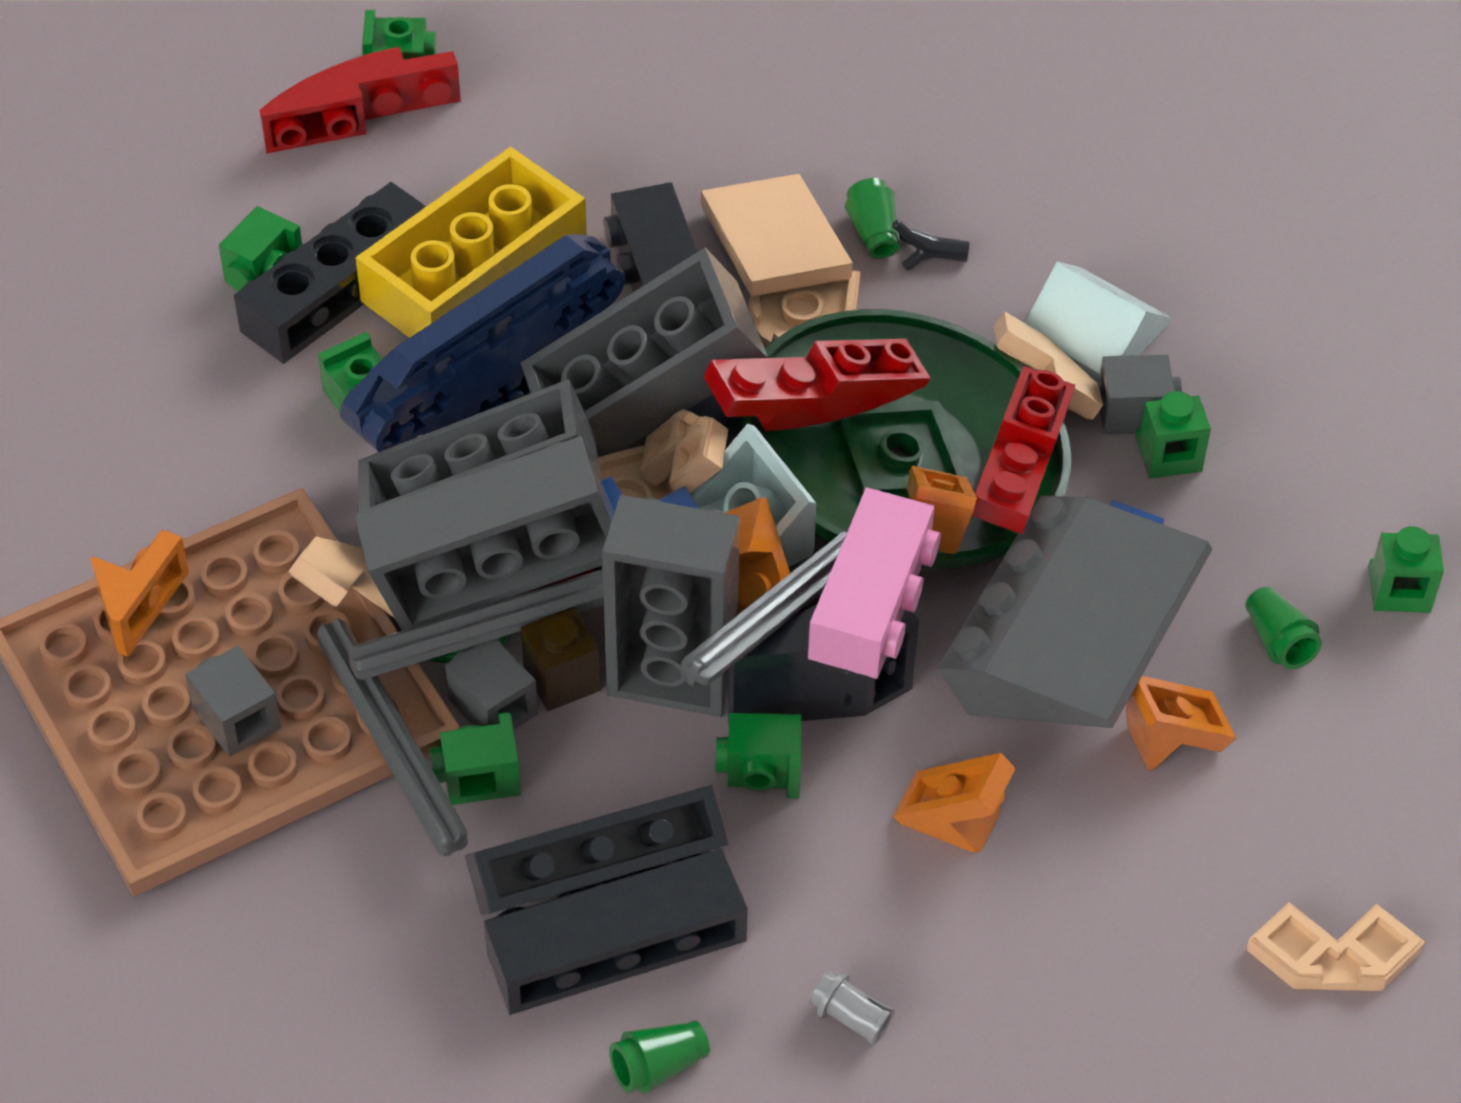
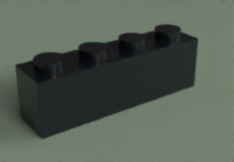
M709 785L464 856L480 914L483 915L726 846L729 843L713 787Z
M721 848L708 853H698L677 859L672 864L649 871L639 870L625 874L613 882L590 889L577 888L562 893L556 899L527 908L512 907L506 909L496 917L484 920L486 950L509 1015L746 942L748 908Z

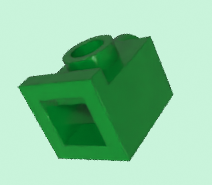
M365 10L362 36L363 56L400 47L404 60L437 54L436 31H427L426 18L376 17L375 10Z
M256 206L218 245L224 281L235 290L240 291L246 283L268 271L279 263L286 254L297 250L303 245L300 226Z
M366 331L318 354L323 391L339 412L349 392L383 359L372 346L371 337Z
M1173 391L1165 394L1161 400L1145 402L1141 428L1136 430L1135 440L1149 479L1203 471L1211 427L1199 395L1189 396L1184 392ZM1181 441L1184 452L1164 454L1166 443Z
M1415 526L1402 528L1398 533L1381 532L1374 559H1370L1368 565L1373 611L1431 613L1444 573L1439 534H1428L1424 529ZM1395 578H1415L1416 589H1392Z
M510 712L498 714L499 724L487 726L466 725L457 730L440 732L441 746L429 748L432 771L439 783L446 782L448 798L452 805L521 795L519 761Z
M729 713L728 737H716V773H728L727 787H744L753 791L787 788V798L799 799L801 715Z

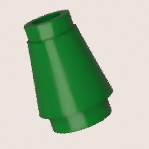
M867 178L854 183L847 191V200L844 207L867 248L869 256L874 259H883L894 255L899 250L898 232L892 228V223L897 219L894 191L887 187L884 180L879 178Z
M1271 587L1259 588L1247 598L1245 609L1249 613L1272 662L1281 664L1287 669H1298L1310 663L1317 656L1322 646V640L1319 636V627L1316 622L1280 594L1276 593Z
M698 1021L626 1031L622 1034L621 1040L612 1043L609 1048L611 1067L621 1088L628 1093L639 1090L644 1094L697 1063L698 1060L708 1057L710 1053L707 1035Z

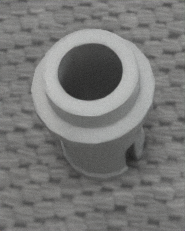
M830 970L827 971L815 987L809 1003L818 1008L817 1015L819 1017L825 1018L827 1015H830L874 1045L887 1029L895 1010L889 1006L886 1007L848 982L850 976L845 972L836 975Z

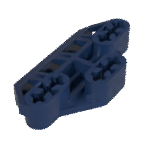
M578 234L563 236L393 348L346 396L340 409L342 421L376 451L381 452L412 440L419 435H425L531 394L521 362L614 303L624 288L626 279L624 273L611 263L610 249L594 236Z

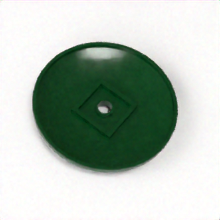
M858 309L827 314L808 320L778 337L765 349L768 358L806 357L815 341L907 339L930 376L927 385L898 400L860 414L823 424L794 429L765 431L757 416H739L740 432L747 424L757 428L816 502L815 533L830 542L840 533L848 532L866 487L910 499L906 487L911 466L967 477L975 493L1023 365L1012 356L998 349L997 345L963 327L927 315L888 309ZM1064 421L1032 509L1041 496H1064L1071 472V447ZM888 448H899L904 454L911 457H899ZM971 516L959 550L955 554L938 551L932 567L922 565L921 568H958L995 560L1006 555L1018 533Z

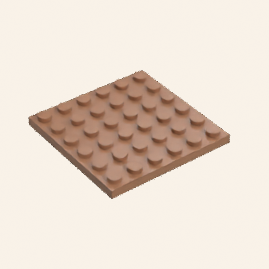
M303 487L182 539L189 574L129 657L117 652L95 578L0 618V660L133 897L393 775L319 645L317 631L322 624H330L335 619H341L347 622L360 644L396 633L397 630L384 610L354 588H350L336 607L295 579L288 572L316 536L338 541ZM133 561L120 567L131 571ZM239 646L275 692L281 729L229 757L194 711L186 673L197 668L207 658L219 656ZM419 663L377 675L425 759L430 758L429 748L441 746L440 732L461 728Z

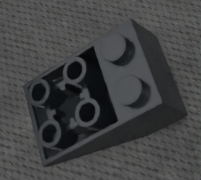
M817 604L809 609L803 608L729 668L728 722L729 713L801 715V721L865 716L913 688L919 618L913 612L904 610L900 622L905 623L906 627L900 651L896 659L886 656L879 677L876 679L808 659L810 621Z

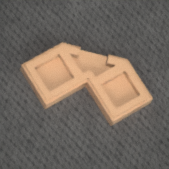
M1004 311L994 325L997 348L1034 370L1051 371L1059 375L1064 381L1075 384L1076 386L1068 409L1087 420H1093L1103 406L1099 385L1049 337Z
M679 410L647 436L640 471L641 477L656 487L671 475L670 488L677 491L685 486L689 494L722 469L728 428L711 417H699L691 411Z
M316 536L288 571L291 573V576L333 606L337 607L352 587L394 618L368 572L362 547Z
M1288 902L1249 938L1246 950L1293 989L1383 991L1422 954L1426 942L1378 904H1375L1342 937L1336 940Z

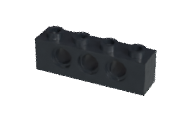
M389 182L373 195L365 197L358 206L337 221L325 226L315 237L297 250L286 254L279 263L258 278L246 283L240 291L234 294L240 332L282 364H285L364 305L360 299L355 257L426 206L393 182Z

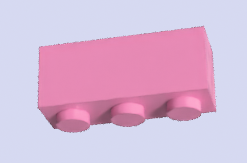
M868 487L865 488L810 621L808 659L876 679L879 677L886 656L896 659L902 645L906 627L905 623L900 622L904 610L915 611L923 587V577L918 576L922 565L932 567L938 552L941 533L932 530L935 506Z

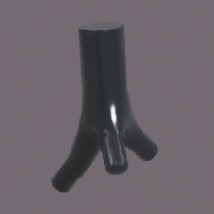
M899 219L892 223V228L899 233V239L916 248V251L902 262L905 270L908 271L919 262L930 258L967 262L969 241L931 236L906 226Z

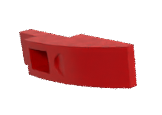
M400 47L360 56L322 70L296 83L259 109L266 154L367 134L365 120L460 102L458 62L454 51L404 60Z
M907 339L815 341L806 357L711 360L703 375L726 417L757 416L765 431L818 425L860 414L925 387L930 380V376Z
M1023 366L975 492L977 499L972 514L973 517L1023 534L1073 395L1075 384L1064 381L1059 375L1051 371L1034 370Z

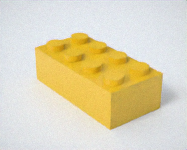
M510 146L355 257L361 302L410 338L567 234L587 236L586 200L576 191Z

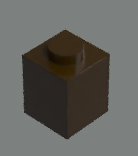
M575 607L521 627L523 667L536 680V692L547 712L601 691L600 649Z

